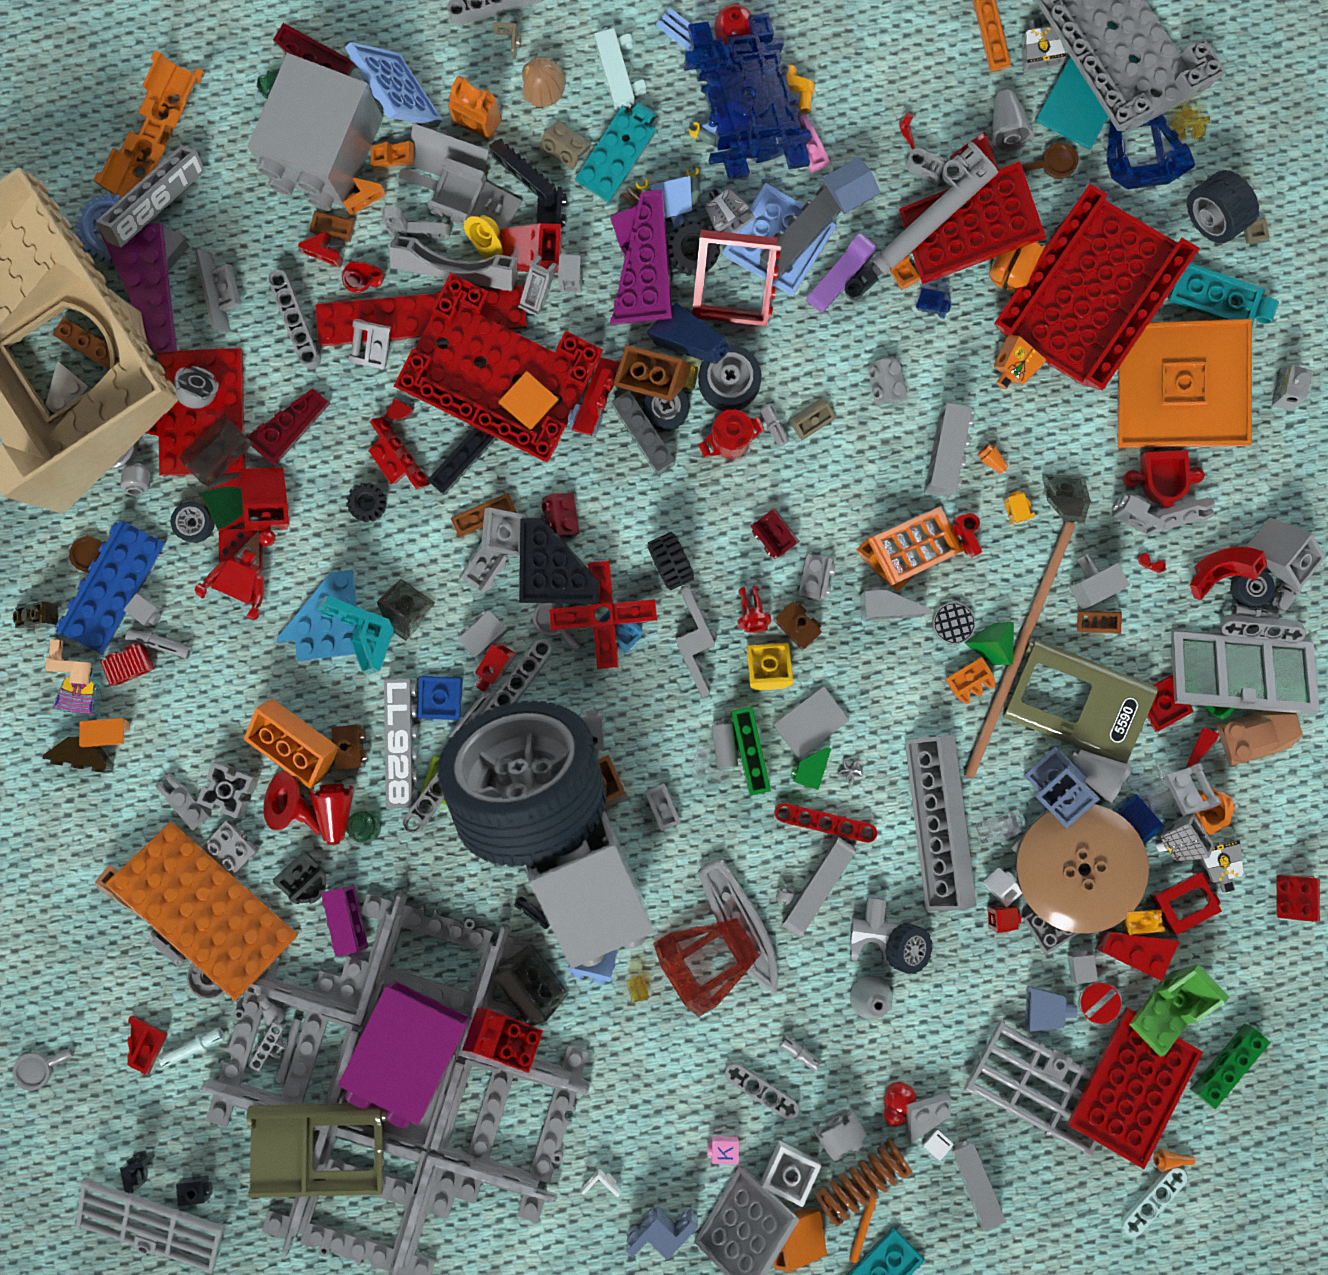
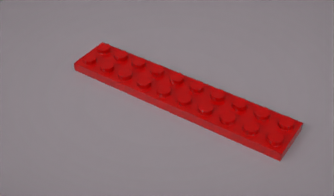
M514 286L512 291L498 288L484 289L489 294L481 313L482 316L510 330L527 328L526 311L518 307L524 291L523 286ZM440 293L315 304L318 345L323 347L352 344L354 327L352 325L354 319L391 327L389 341L421 338L432 316L431 310ZM367 330L362 331L361 343H367Z

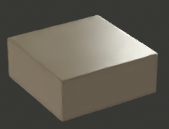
M1266 218L1256 220V222L1244 230L1246 244L1263 242L1270 238Z

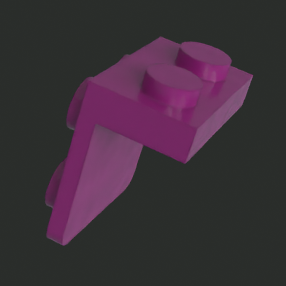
M638 205L612 214L610 217L624 258L629 248Z

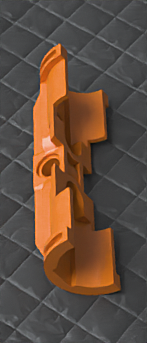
M153 51L151 56L153 63L142 85L148 92L138 111L140 115L146 117L138 135L129 131L120 152L116 148L112 149L101 174L97 172L93 179L96 184L114 195H120L122 198L157 167L195 84L202 82V78L205 75L204 70L197 68L195 72H190L178 67L163 56L161 52ZM172 95H179L177 103H169ZM168 114L169 116L166 119L163 120L161 118L162 116H167ZM151 151V155H150V156H147V157H146V156L144 155L145 152L149 153V152ZM144 168V176L140 178L135 177L136 170Z

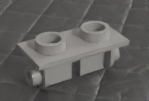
M156 930L151 932L148 941L177 967L181 968L188 959Z

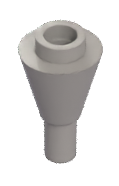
M264 994L257 997V1001L262 1006L265 1023L271 1026L275 1020H278L277 1023L280 1024L285 1018V1010L269 1001Z

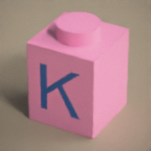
M712 1136V1143H708L707 1156L712 1157V1164H739V1140L737 1136Z

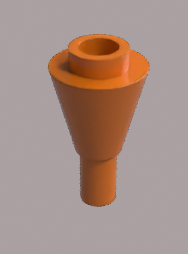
M1158 1149L1153 1157L1155 1166L1161 1172L1182 1165H1195L1196 1163L1194 1156H1181L1163 1149Z

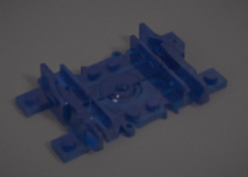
M769 13L748 15L751 34L729 37L727 46H725L723 39H713L709 21L688 24L687 30L693 51L685 53L683 69L684 71L696 69L697 82H707V85L701 86L700 91L706 96L711 114L708 118V125L710 127L717 126L714 146L720 151L710 153L708 162L710 165L724 163L728 180L749 177L750 170L747 159L755 158L756 163H761L785 154L789 170L810 165L806 145L811 141L812 135L809 129H800L801 126L798 119L800 110L790 108L791 105H795L797 99L792 97L786 77L789 66L785 63L780 64V52L782 51L784 40L782 37L773 38L774 31ZM745 92L752 93V96L748 97Z

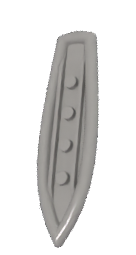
M723 859L708 862L699 869L698 874L728 946L740 965L754 980L771 992L776 993L778 986L776 957L769 935L759 915Z

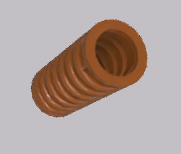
M891 1139L883 1144L887 1149H890L893 1158L882 1146L877 1147V1152L884 1166L873 1153L867 1155L876 1175L864 1160H859L858 1166L866 1181L853 1166L848 1168L857 1189L844 1173L839 1174V1179L847 1195L835 1180L829 1181V1185L838 1203L825 1187H820L814 1192L823 1210L836 1227L844 1222L843 1219L848 1220L850 1218L849 1209L854 1213H858L860 1211L859 1203L863 1206H868L870 1203L868 1195L872 1199L877 1200L879 1198L877 1187L886 1193L889 1190L887 1181L893 1186L898 1185L899 1181L896 1173L902 1179H906L914 1174Z

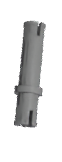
M130 627L126 633V640L142 644L143 647L148 649L150 647L185 659H188L192 652V646L156 636L154 632H143Z
M488 686L464 717L461 716L459 718L460 722L448 736L450 738L453 737V734L457 730L459 731L460 727L464 724L466 725L468 720L475 719V716L481 714L497 692Z

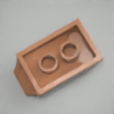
M1265 710L1216 725L1229 766L1246 763L1256 758L1290 749L1303 737L1297 714L1291 712Z

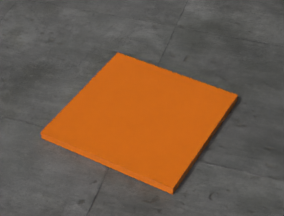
M1252 319L1150 322L1118 368V448L1251 446Z

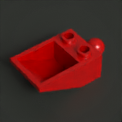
M283 467L240 468L244 531H262L258 537L259 542L266 547L272 546L276 541V535L271 530H288L289 526ZM255 517L258 521H250V519ZM278 517L280 520H272V518Z

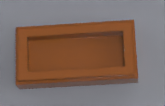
M314 211L309 231L314 234L327 232L331 238L351 242L356 222L355 220Z

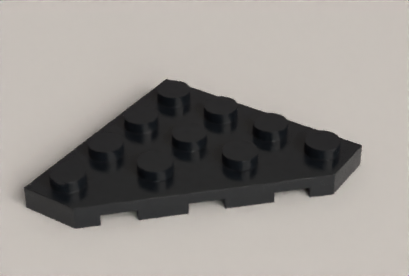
M520 518L519 603L600 604V581L543 518Z

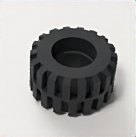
M692 220V222L686 221L682 225H678L672 232L667 246L668 259L671 261L673 268H676L679 273H684L686 276H696L697 261L687 259L681 251V245L687 237L694 236L700 238L701 230L713 231V227L705 225L706 222H697V220ZM708 243L705 273L718 260L721 244Z
M669 532L648 542L650 555L665 586L670 591L694 580L691 565L674 533Z

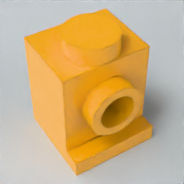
M1021 491L1012 492L1004 500L1010 525L1031 520L1035 517V513H1030L1031 503L1029 498H1026L1025 493L1022 494Z

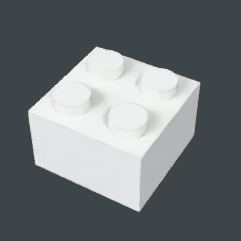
M778 1141L762 1176L761 1184L766 1190L803 1207L821 1168V1164L817 1158L782 1141Z

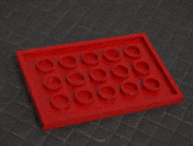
M1020 161L998 169V174L912 251L922 284L1046 238ZM949 189L899 208L904 228L906 229Z
M241 348L176 350L175 352L157 353V362L165 371L163 376L166 381L169 380L172 384L179 369L185 367L184 370L191 369V366L207 370L214 376L213 380L216 383L218 382L216 396L208 406L193 409L177 401L170 408L160 437L158 436L159 475L184 476L240 473V468H245V441L242 439L244 436L243 350Z
M1126 1007L1066 1124L1145 1170L1203 1052L1178 1037L1166 1055L1159 1056L1129 1025L1137 1013Z

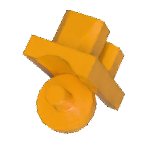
M1161 910L1128 912L1127 918L1122 921L1124 931L1129 932V935L1165 932V927L1162 924Z

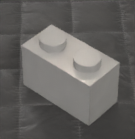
M490 610L487 613L485 611L480 613L475 618L477 621L471 627L469 625L466 626L459 633L461 636L458 640L476 659L508 632V629Z

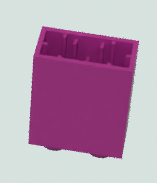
M395 980L391 981L385 987L338 1083V1086L347 1090L344 1098L361 1108H368L372 1102L386 1109L385 1119L398 1127L408 1128L411 1122L419 1125L472 1018Z

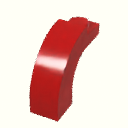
M1231 547L1206 556L1194 566L1197 576L1193 577L1190 583L1193 597L1202 600L1213 585L1225 577L1243 576L1256 580L1267 567L1264 551L1250 547Z

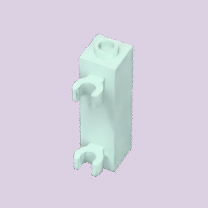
M614 28L594 33L596 48L614 110L618 111L623 106L627 111L635 106L634 95L646 94L644 80L630 84L621 49L633 48L631 34H625L617 38Z

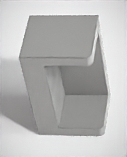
M560 254L558 282L561 292L581 293L583 269L580 268V255Z

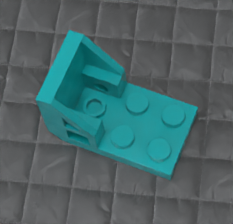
M329 596L320 600L315 610L321 612V616L330 619L333 617L341 619L340 622L348 626L355 625L350 642L361 671L369 675L380 671L394 632L389 619Z

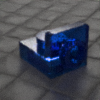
M922 288L916 309L918 311L938 314L940 318L945 319L946 313L951 309V300L946 292Z

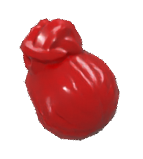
M351 261L344 267L341 277L343 286L348 291L361 293L370 286L374 288L381 286L385 274L376 265L370 266L365 262Z
M894 1082L885 1090L883 1100L885 1109L883 1114L887 1124L891 1127L902 1126L906 1122L907 1104L917 1102L914 1089L904 1082Z

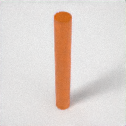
M870 1196V1203L865 1207L849 1258L854 1263L858 1262L877 1201Z

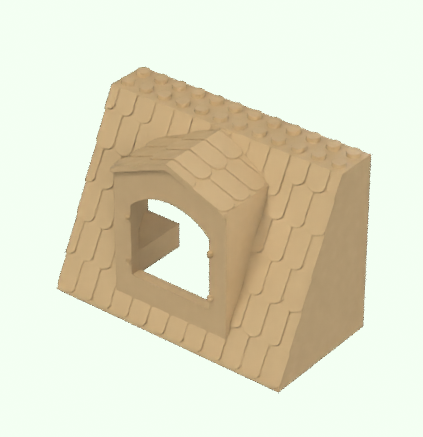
M17 168L0 180V438L4 443L0 445V493L3 497L64 514L179 399L175 395L177 390L174 385L164 378L163 374L165 371L151 357L153 353L146 345L147 339L141 312L105 286L104 283L107 282L100 271L95 270L93 267L95 264L94 260L87 252L84 253L82 250L83 243L77 235H73L70 231L72 226L69 221L59 214L60 207L54 199L48 197L47 192L49 190L41 180L37 181L30 172L26 173L22 169ZM68 308L85 314L99 327L108 345L110 370L94 388L51 416L12 355L9 347L16 342H20L22 338L53 317L56 318L59 316V313Z

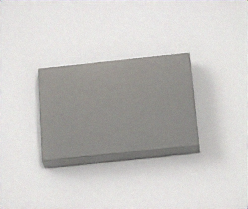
M823 686L774 723L773 726L799 759L847 723L849 719Z

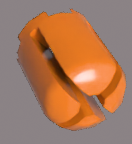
M1034 242L995 257L989 269V277L992 282L1001 289L1004 288L1007 282V291L1016 292L1018 287H1025L1030 280L1029 278L1040 255L1046 248L1045 244L1041 247L1040 244Z

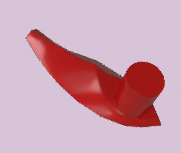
M906 113L903 120L899 121V127L902 135L913 150L915 149V142L909 126L913 115Z

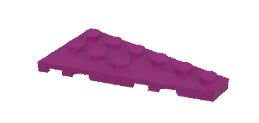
M662 190L641 192L634 228L633 232H631L630 244L626 252L610 325L673 319Z
M163 224L145 225L141 231L122 247L106 242L101 233L133 307L141 312L145 334L153 353L175 352L177 345Z

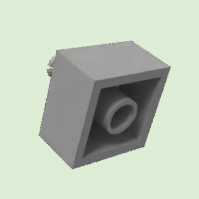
M1088 553L1077 559L1086 575L1085 579L1069 588L1079 607L1084 609L1131 585L1119 563L1103 570H1097Z

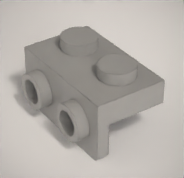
M880 359L867 366L876 406L886 402H902L907 400L899 359Z
M480 544L459 577L485 593L486 590H490L494 585V578L498 572L500 573L504 570L508 557L503 554L482 551Z

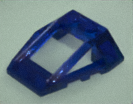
M1161 114L1139 126H1151L1157 164L1131 167L1129 159L1126 157L1122 131H1117L1110 120L1106 163L1111 179L1127 190L1169 184L1194 168L1195 162L1186 143L1183 144L1178 139L1179 134L1169 128L1166 124L1167 120ZM1161 132L1173 148L1172 151H1169L1166 159Z

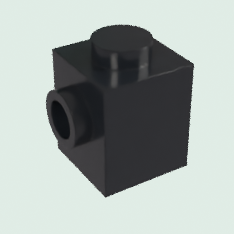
M209 1176L182 1178L176 1183L178 1206L205 1203L213 1192L212 1182H209Z

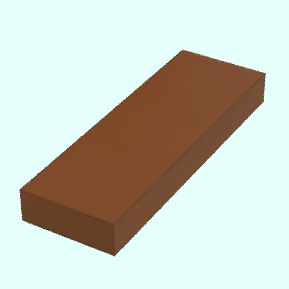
M509 493L452 517L451 521L458 537L461 538L483 528L485 508L517 513Z

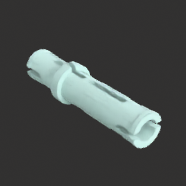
M217 1027L203 1035H196L195 1039L160 1054L159 1062L165 1068L198 1051L203 1052L210 1045L224 1040V1033L220 1027Z

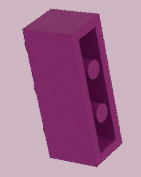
M355 885L322 892V905L325 909L327 927L330 931L331 945L335 957L369 948Z

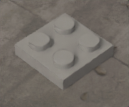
M485 508L481 550L520 557V518H525V515L494 508Z

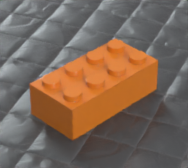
M273 698L255 709L244 736L246 742L310 789L326 778L338 751L337 749H339L337 745Z

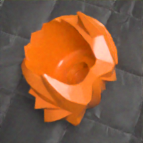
M1214 787L1211 788L1215 796L1219 797L1221 804L1195 813L1208 835H1212L1227 827L1235 810L1233 799L1225 792H1218ZM1198 789L1202 800L1206 801L1207 798L1204 792Z

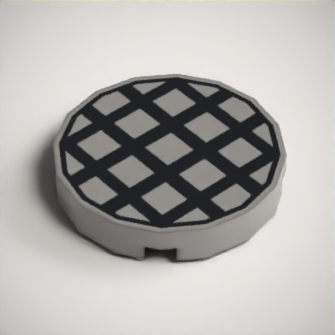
M958 602L947 603L941 606L935 613L932 620L933 631L936 637L947 644H960L968 640L973 634L975 617L972 611L964 604Z

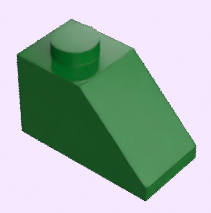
M824 748L800 760L798 765L794 764L790 777H793L792 782L819 790L831 749Z

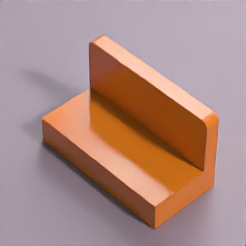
M124 718L79 721V746L93 747L124 744V731H130V723Z

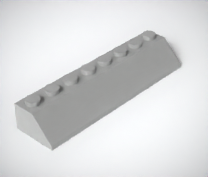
M955 734L905 740L926 911L965 910L976 907Z

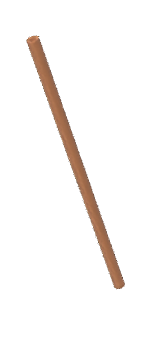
M1065 522L1013 651V665H1008L964 776L974 779L1076 526L1073 523Z

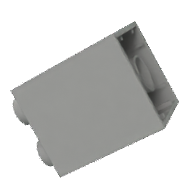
M287 53L247 147L258 162L256 169L269 178L267 185L271 189L286 196H291L294 189L307 193L306 200L323 210L329 211L332 204L346 208L343 201L353 193L356 185L352 178H359L383 118L366 82Z
M605 810L594 831L590 835L588 834V837L581 841L580 845L573 847V850L568 853L565 852L563 853L564 855L555 857L551 861L547 860L541 864L535 863L532 866L526 865L531 887L571 969L581 964L586 967L594 966L600 963L607 953L621 947L626 949L638 947L645 942L648 935L654 933L641 890Z

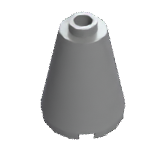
M1005 89L1000 91L995 97L991 144L996 150V147L1002 148L1003 152L1015 151L1025 147V142L1029 139L1031 142L1034 133L1016 93Z
M1080 750L1079 753L1074 752L1070 759L1087 777L1085 782L1110 803L1116 798L1133 768L1129 764Z
M865 976L853 984L850 992V1002L853 1010L859 1016L873 1020L883 1017L890 1010L893 994L885 980L876 976Z

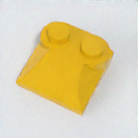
M789 643L746 646L749 684L751 688L755 690L784 689L793 685Z

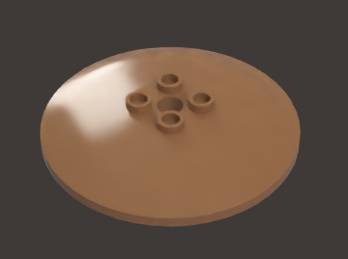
M1094 804L1068 828L1050 811L1040 816L1026 831L1019 845L1016 858V875L1025 901L1040 918L1058 929L1087 934L1112 928L1126 919L1128 912L1135 910L1146 890L1149 864L1143 841L1134 827L1116 812ZM1083 863H1087L1090 867V871L1086 875H1080L1078 871L1079 866Z

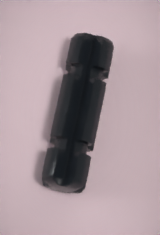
M522 896L516 900L514 906L517 909H522L525 915L536 923L539 922V925L544 929L549 928L550 924L547 917L543 915L544 913L533 904L527 903V900Z

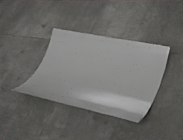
M412 123L410 141L414 143V164L407 166L441 177L444 171L442 164L446 157L485 172L488 158L487 149ZM405 168L401 169L398 178L436 191L439 183L435 179Z

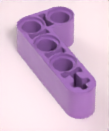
M860 232L853 239L846 253L814 288L806 301L823 314L845 289L847 281L853 279L870 260L877 245Z

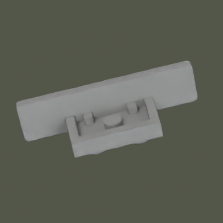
M198 249L195 251L196 263L200 273L212 329L227 333L230 331L226 311L241 305L233 267L230 264H224L215 268L212 253Z

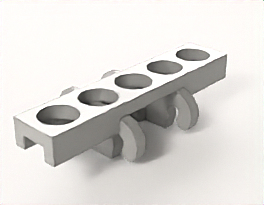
M278 1020L273 1022L270 1029L264 1030L265 1038L262 1043H257L255 1046L257 1052L249 1066L258 1072L262 1069L269 1055L274 1059H281L282 1049H286L288 1046L285 1041L280 1039V1035L286 1025H280L277 1023ZM275 1026L279 1028L278 1033L273 1031ZM264 1043H267V1044L270 1046V1048L267 1047L266 1045L263 1046V1044H264ZM274 1045L278 1046L277 1050L273 1049ZM262 1053L265 1057L261 1058L259 1054ZM256 1060L260 1062V1066L254 1065Z

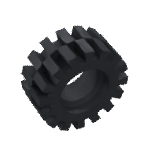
M360 483L361 485L359 486L356 484L353 490H349L350 495L346 497L348 500L346 506L349 513L357 520L369 523V521L374 522L376 518L380 519L382 512L385 513L386 511L384 509L385 506H387L385 502L386 497L383 492L371 483ZM364 495H370L374 499V506L370 510H362L359 507V500Z

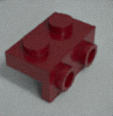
M551 493L542 498L541 507L544 512L545 521L558 536H576L580 534L574 493Z
M775 508L750 525L753 529L752 534L754 537L762 541L765 545L766 553L774 559L781 557L800 542Z

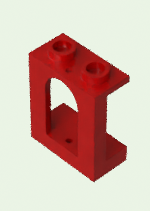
M1193 871L1192 876L1163 891H1155L1149 894L1157 910H1161V918L1169 933L1178 935L1222 912L1219 906L1221 902L1218 896L1212 893L1209 887L1211 885L1210 881L1202 872ZM1199 887L1208 904L1204 908L1178 921L1169 902Z

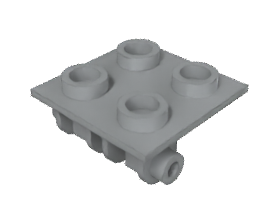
M226 820L203 847L225 870L234 876L248 859L254 857L258 851L256 850V845L254 846L250 840L246 841L248 836L242 837L244 832H240L235 822L232 823L230 820Z

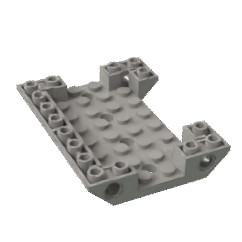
M1035 0L1117 131H1131L1201 94L1226 73V70L1205 38L1186 47L1183 54L1180 55L1145 0ZM1107 23H1114L1118 28L1115 30L1110 29ZM1135 56L1138 58L1139 62L1132 63L1130 62L1129 57ZM1150 91H1158L1160 97H1153Z

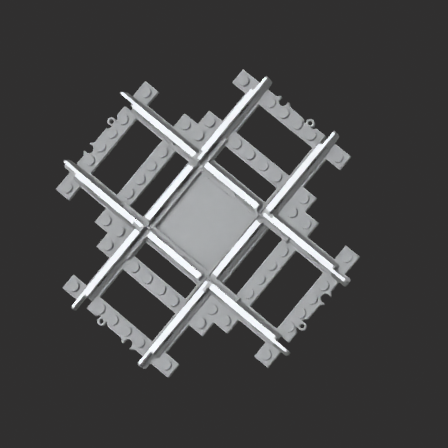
M397 892L394 900L367 893L361 915L381 920L368 961L348 955L342 975L321 970L315 989L312 990L276 979L275 975L281 957H278L250 986L254 990L248 989L242 1003L243 1008L237 1009L233 1014L234 1018L241 1020V1022L235 1025L229 1047L224 1049V1052L230 1053L231 1059L230 1061H220L222 1070L218 1080L208 1079L201 1086L202 1091L214 1094L205 1121L224 1127L229 1125L234 1106L248 1110V1107L253 1105L309 1104L303 1101L328 1021L348 1028L324 1104H337L341 1092L339 1104L350 1103L344 1098L347 1090L338 1086V1083L353 1054L356 1041L358 1040L359 1042L382 995V991L393 980L472 1018L419 1125L411 1122L408 1128H402L389 1121H384V1152L419 1163L413 1182L384 1173L382 1195H372L406 1206L395 1245L391 1246L314 1222L312 1218L319 1196L295 1197L290 1214L270 1208L262 1229L263 1233L285 1239L282 1252L283 1257L289 1254L294 1237L301 1233L300 1244L312 1248L321 1246L319 1248V1255L322 1257L328 1256L332 1249L335 1255L354 1260L358 1266L361 1265L363 1259H369L371 1261L370 1270L377 1267L390 1271L389 1275H432L436 1259L415 1253L427 1213L448 1219L454 1198L475 1204L482 1183L523 1195L517 1217L536 1223L539 1221L544 1201L556 1202L558 1194L537 1188L539 1180L550 1183L554 1170L553 1163L560 1164L562 1162L563 1155L556 1150L561 1147L566 1127L572 1123V1120H568L565 1117V1113L567 1111L575 1112L576 1108L573 1103L576 1093L588 1094L590 1082L581 1079L589 1051L568 1045L562 1066L534 1057L529 1073L462 1051L476 1008H486L505 1016H510L513 1005L492 998L504 959L525 964L532 942L509 936L510 927L502 924L497 943L494 944L492 939L495 931L483 927L473 929L476 922L472 918L467 919L463 926L460 920L440 915L437 910H434L433 916H426L424 913L426 906L417 908L407 905L408 896L405 893ZM402 927L483 951L472 992L390 968ZM277 990H282V991L291 993V995H290V994H287V993H284V992L277 991ZM261 994H264L271 1002L307 1013L282 1095L242 1083L263 1017L262 1006L257 1001V997ZM336 1008H341V1009L350 1011L351 1013L346 1012V1011H343V1010H339V1009H336ZM473 1065L492 1071V1075L469 1151L465 1152L449 1147L448 1143ZM536 1068H537V1069H540V1070H544V1071L550 1072L551 1074L546 1073V1072H542V1071H539V1070H536ZM514 1076L555 1088L531 1171L489 1159ZM244 1096H247V1097H250V1098H253V1099H256V1100H259V1101L250 1100V1099L244 1098ZM373 1125L314 1127V1170H372L333 1158L332 1153L337 1138L374 1149ZM348 1127L359 1131H363V1133L360 1134L347 1129ZM399 1143L412 1146L415 1148L414 1150L399 1146ZM444 1157L451 1158V1159H454V1160L459 1161V1163H455V1162H452V1161H449V1160H446V1159H443V1158H444ZM503 1176H507V1177H510V1178L517 1179V1180H519V1182L514 1181V1180H511V1179H508V1178H504Z

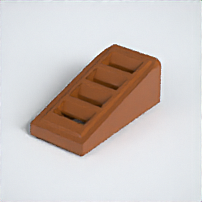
M1078 611L1077 632L1121 634L1122 612ZM1084 616H1088V628H1084ZM1093 616H1097V628H1092ZM1102 616L1106 617L1105 629L1101 628ZM1110 617H1115L1114 629H1110Z

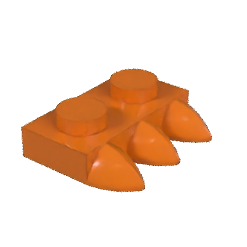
M983 657L978 658L945 678L954 696L967 704L970 703L969 690L977 696H982L983 687L981 682L989 688H995L994 675Z

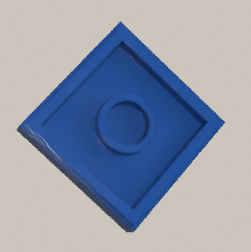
M419 676L417 718L459 720L461 717L463 678Z

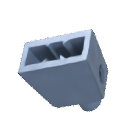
M1027 986L1025 1028L1029 1031L1064 1028L1065 1017L1077 1018V1005L1066 1004V996Z

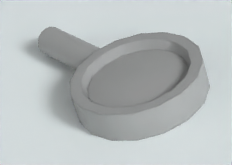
M561 603L539 604L533 614V623L536 629L546 636H557L560 634L572 649L577 652L582 646L567 629L551 631L549 609L565 607Z
M69 1048L49 1059L38 1052L23 1055L16 1061L13 1067L14 1081L24 1090L33 1091L43 1087L51 1078L52 1066L74 1056L72 1049Z

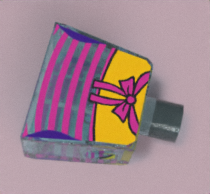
M93 668L90 671L89 685L69 683V677L65 676L52 709L100 717L102 683L90 681Z

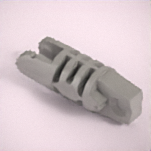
M1283 581L1271 601L1270 607L1274 611L1288 610L1296 595H1298L1299 590Z

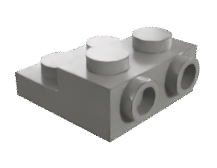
M1124 495L1121 499L1118 498L1112 507V510H1114L1113 518L1149 536L1163 530L1166 524L1165 521L1161 520L1160 515L1147 512L1151 504L1145 502L1146 499L1139 495Z

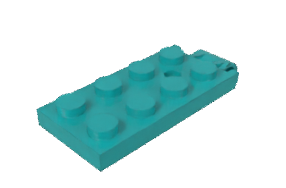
M640 102L634 106L631 115L622 106L574 179L575 182L610 204L655 135L657 128L654 126L651 128L650 126L654 122L657 113ZM624 135H628L630 137V140L628 142H624L622 140V137Z
M1190 263L1171 290L1168 299L1169 302L1220 320L1252 319V327L1254 319L1264 324L1272 323L1279 301L1274 298H1262L1265 289L1193 263ZM1231 299L1237 300V306L1231 304Z

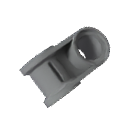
M915 148L910 152L905 164L907 170L931 184H939L940 175L947 161L922 148ZM912 158H918L921 163H915Z

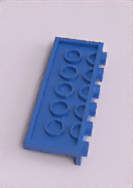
M122 520L112 525L109 531L111 534L110 538L100 546L98 559H94L88 568V571H90L86 579L83 578L77 589L80 591L76 598L72 597L67 605L69 609L65 616L62 615L56 624V627H58L56 633L63 634L102 655L105 653L127 614L124 608L134 595L140 591L166 544Z

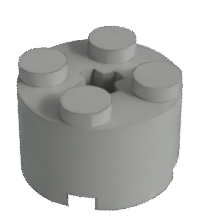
M844 1109L825 1119L827 1124L824 1127L819 1125L815 1130L827 1154L834 1161L841 1159L851 1149L852 1151L859 1150L864 1145L862 1140L866 1136V1131L852 1109L849 1110V1113Z

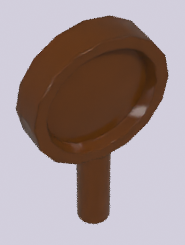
M1056 143L1045 151L1042 160L1021 165L1024 172L1044 169L1045 173L1054 179H1065L1076 170L1078 155L1071 145Z
M93 537L77 539L69 550L71 564L78 570L90 572L88 568L94 559H98L100 555L99 548L102 542Z

